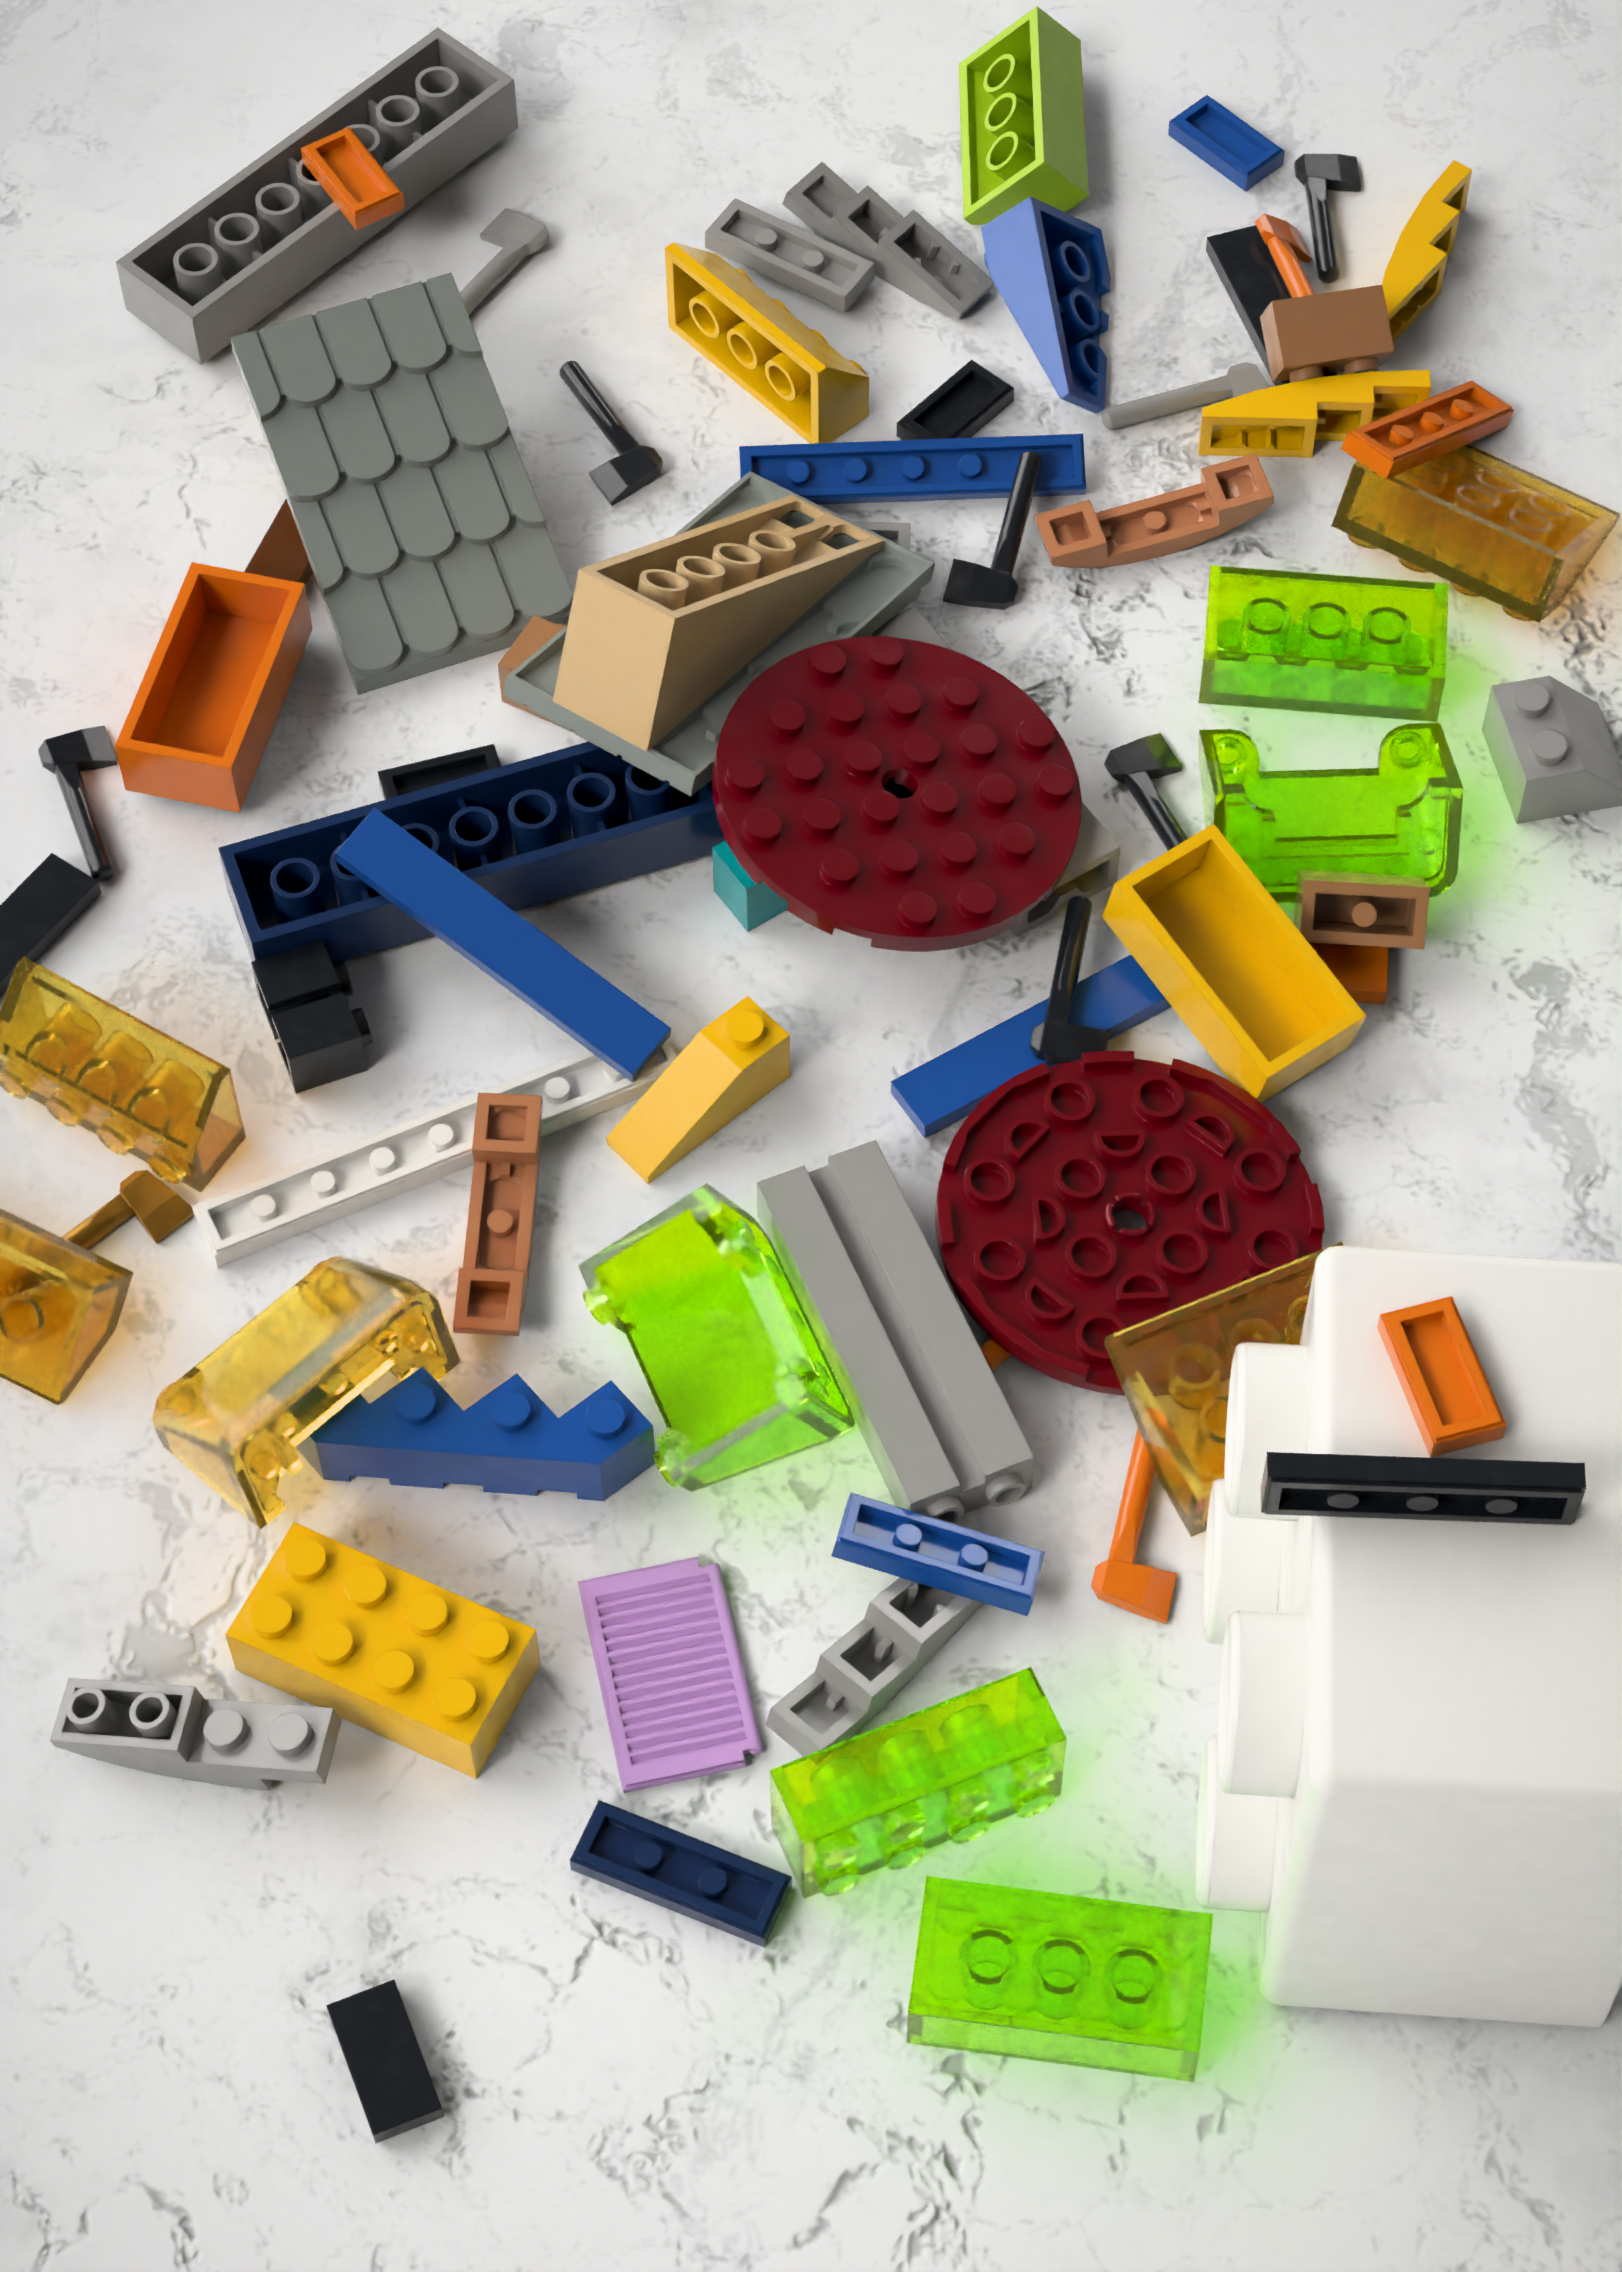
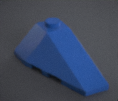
M1029 197L981 227L985 248L984 261L991 279L1060 399L1097 414L1105 409L1107 357L1099 346L1100 334L1107 331L1109 327V316L1101 310V300L1103 295L1110 292L1111 282L1102 231L1100 228L1040 200Z

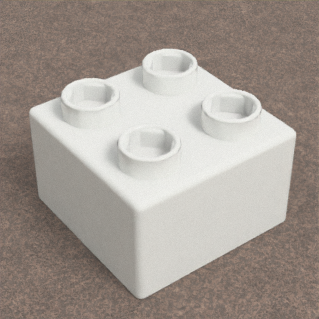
M1349 1246L1328 1247L1316 1259L1300 1345L1243 1342L1236 1346L1232 1360L1226 1424L1224 1478L1216 1479L1212 1485L1205 1543L1203 1633L1208 1643L1223 1645L1218 1735H1211L1206 1739L1201 1763L1195 1871L1198 1904L1204 1909L1259 1913L1258 1985L1261 1995L1271 2004L1289 2007L1600 2028L1605 2023L1622 1985V1263ZM1452 1296L1507 1426L1502 1439L1430 1457L1377 1326L1380 1314ZM1267 1452L1585 1463L1586 1490L1575 1523H1572V1525L1270 1515L1261 1512V1483Z

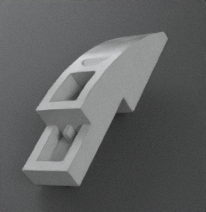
M68 1678L50 1742L60 1749L139 1771L215 1785L270 1791L273 1780L325 1784L342 1719L334 1708L204 1699L195 1686Z

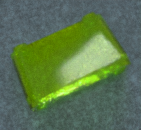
M1440 723L1406 724L1389 731L1379 747L1377 768L1260 772L1258 749L1249 735L1232 729L1199 730L1198 761L1205 828L1215 824L1277 903H1295L1298 869L1419 876L1430 887L1429 898L1442 894L1454 883L1458 871L1463 785Z
M706 1183L578 1265L588 1290L583 1292V1299L588 1310L601 1325H606L610 1322L614 1327L626 1334L666 1424L667 1430L657 1436L659 1450L654 1453V1461L661 1475L671 1486L676 1487L679 1485L688 1491L694 1492L830 1442L854 1427V1416L771 1240L760 1224L749 1213Z

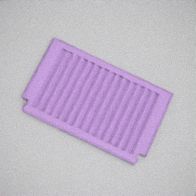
M694 1557L578 1581L623 1793L745 1768L744 1756L762 1753V1742L719 1564L712 1563L708 1566L699 1567L698 1558Z

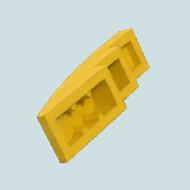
M1455 160L1452 161L1421 199L1402 230L1385 270L1382 287L1393 342L1441 293L1446 260L1454 248L1459 215L1466 208L1472 169Z
M1430 370L1369 371L1311 378L1255 390L1203 407L1198 455L1247 456L1256 453L1257 456L1312 458L1315 440L1344 441L1349 431L1428 399L1431 390Z

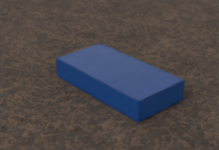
M1208 95L1169 121L1168 135L1245 192L1283 166L1285 155L1283 149Z

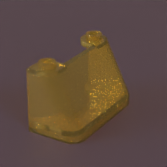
M339 1255L314 1266L309 1274L175 1383L164 1388L155 1403L152 1417L153 1425L164 1448L261 1530L286 1509L283 1500L277 1496V1488L285 1470L291 1475H295L303 1468L295 1449L298 1444L387 1370L403 1381L413 1373L412 1368L420 1369L424 1366L433 1378L438 1381L461 1361L440 1303L434 1294L417 1281Z

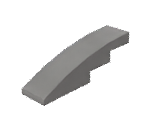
M823 162L819 163L786 193L782 204L823 239L874 262V275L912 298L957 320L994 286L993 280L914 209L906 217H903L868 185L857 193Z
M899 1577L869 1602L865 1617L861 1622L820 1655L815 1672L770 1708L765 1725L814 1766L818 1767L898 1694L961 1629L983 1603Z

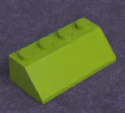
M1036 6L959 63L963 219L971 225L987 224L1029 197H1033L1066 212L1077 207L1082 200L1089 196L1081 40Z

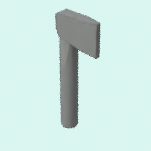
M505 208L480 234V238L503 248L460 292L468 316L528 254L540 250L550 240L546 225L520 212Z
M1244 362L1230 366L1225 376L1105 408L1102 411V421L1108 430H1114L1219 400L1234 398L1255 390L1269 388V385L1255 364Z

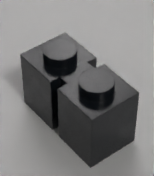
M323 939L251 962L259 1000L274 1039H280V1042L277 1043L278 1049L296 1094L367 1071L363 1046L373 1043L370 1028L361 1007L354 1010L350 1009L346 997L353 995V989L347 969L342 959L334 962L331 961Z

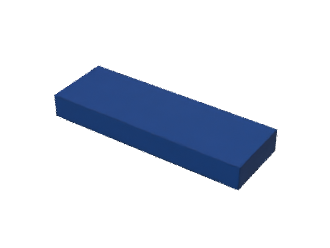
M850 1492L831 1556L1028 1616L1034 1601L1045 1552Z

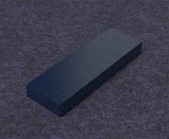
M598 1800L570 1859L572 1871L764 1948L792 1888V1876Z

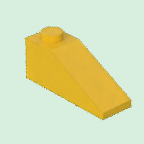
M749 996L745 997L694 1037L606 1137L607 1145L649 1184L791 1076L790 1035Z

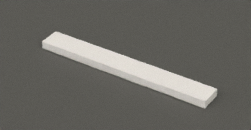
M668 1038L631 1082L588 1049H585L482 1090L480 1093L542 1096L541 1137H544L641 1098L679 1054L670 1038ZM478 1092L191 1206L194 1218L217 1268L474 1165L472 1144Z

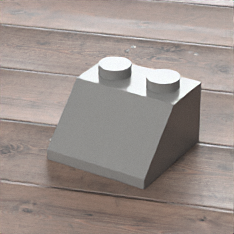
M1551 676L1491 685L1482 732L1516 824L1622 806V764L1597 702Z

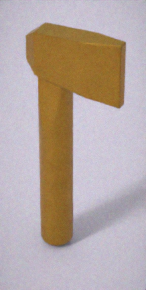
M148 1170L135 1171L120 1182V1194L2 1281L0 1284L1 1292L10 1302H19L133 1215L157 1244L194 1216L192 1207Z

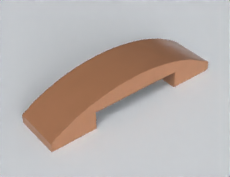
M1256 453L1200 468V484L1095 513L1091 501L1086 500L1036 514L1034 517L1052 566L1101 568L1163 557L1204 543L1236 528L1274 504V494Z
M478 1092L472 1144L474 1166L463 1268H459L453 1320L454 1333L519 1336L528 1288L537 1205L543 1106L542 1096Z

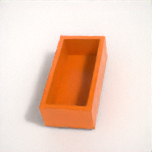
M191 562L115 744L125 790L238 813L241 812L313 629L304 583Z

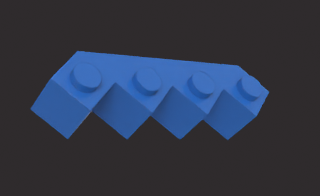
M330 1359L275 1397L284 1435L324 1480L351 1482V1476L386 1478L389 1479L390 1485L444 1489L445 1483L483 1486V1492L537 1496L538 1490L577 1493V1499L605 1501L656 1463L653 1425L611 1380L559 1418L517 1373L463 1411L424 1366L369 1404Z

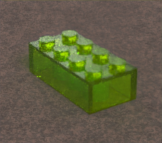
M1210 565L1198 703L1437 722L1446 679L1449 584Z
M1029 1667L769 1770L771 1826L803 1898L806 1899L820 1892L824 1896L838 1895L857 1885L862 1875L885 1866L890 1870L905 1868L920 1860L929 1848L952 1840L955 1844L966 1843L987 1832L991 1827V1823L1016 1814L1019 1818H1026L1047 1809L1053 1804L1055 1798L1061 1795L1067 1738L1032 1668Z
M926 1876L908 2007L907 2043L1194 2082L1201 2046L1213 1914Z

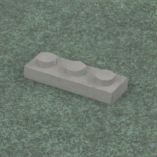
M736 198L705 231V248L843 313L850 308L874 279V262Z

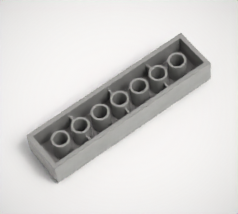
M437 27L117 260L116 265L126 310L202 365L231 343L230 337L245 333L518 128L514 79ZM347 127L352 129L403 193L405 209L359 230H355L302 161L301 154L302 147Z

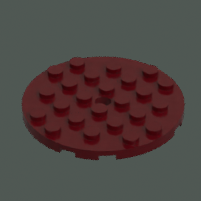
M888 636L845 638L808 647L783 658L753 680L738 697L728 713L721 730L713 763L712 790L718 822L728 846L750 878L757 885L764 882L771 890L788 902V912L806 923L831 935L836 928L856 936L871 939L870 947L910 952L950 950L979 943L1013 928L1020 923L1021 917L1025 913L1033 909L1041 900L1045 902L1058 886L1067 869L1079 835L1082 814L1079 778L1071 754L1048 716L1022 689L985 664L962 653L917 640ZM890 778H893L895 784L903 785L910 792H915V794L908 798H896L893 794L885 791L883 786L888 783Z
M1097 1051L1082 1053L1081 1060L1059 1064L1050 1068L1047 1067L1046 1063L1034 1066L997 1087L976 1106L957 1131L944 1159L937 1189L935 1231L941 1261L958 1299L974 1321L1004 1350L1031 1368L1075 1387L1120 1396L1154 1397L1194 1391L1225 1381L1230 1378L1232 1360L1238 1344L1243 1342L1279 1344L1296 1324L1308 1302L1316 1259L1322 1253V1236L1325 1230L1323 1205L1317 1183L1312 1184L1308 1172L1299 1158L1301 1153L1299 1145L1284 1125L1248 1092L1207 1069L1173 1058L1172 1065L1156 1061L1135 1059L1134 1051ZM1118 1211H1134L1145 1219L1147 1227L1146 1229L1142 1227L1136 1230L1122 1228L1118 1231L1116 1229L1117 1223L1112 1215Z

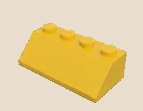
M675 242L665 247L669 328L810 444L831 443L869 416V377L858 363L852 360L848 361L828 344L821 333L806 327L790 313L784 303L769 297L753 284L750 277L743 270L735 269L718 254Z

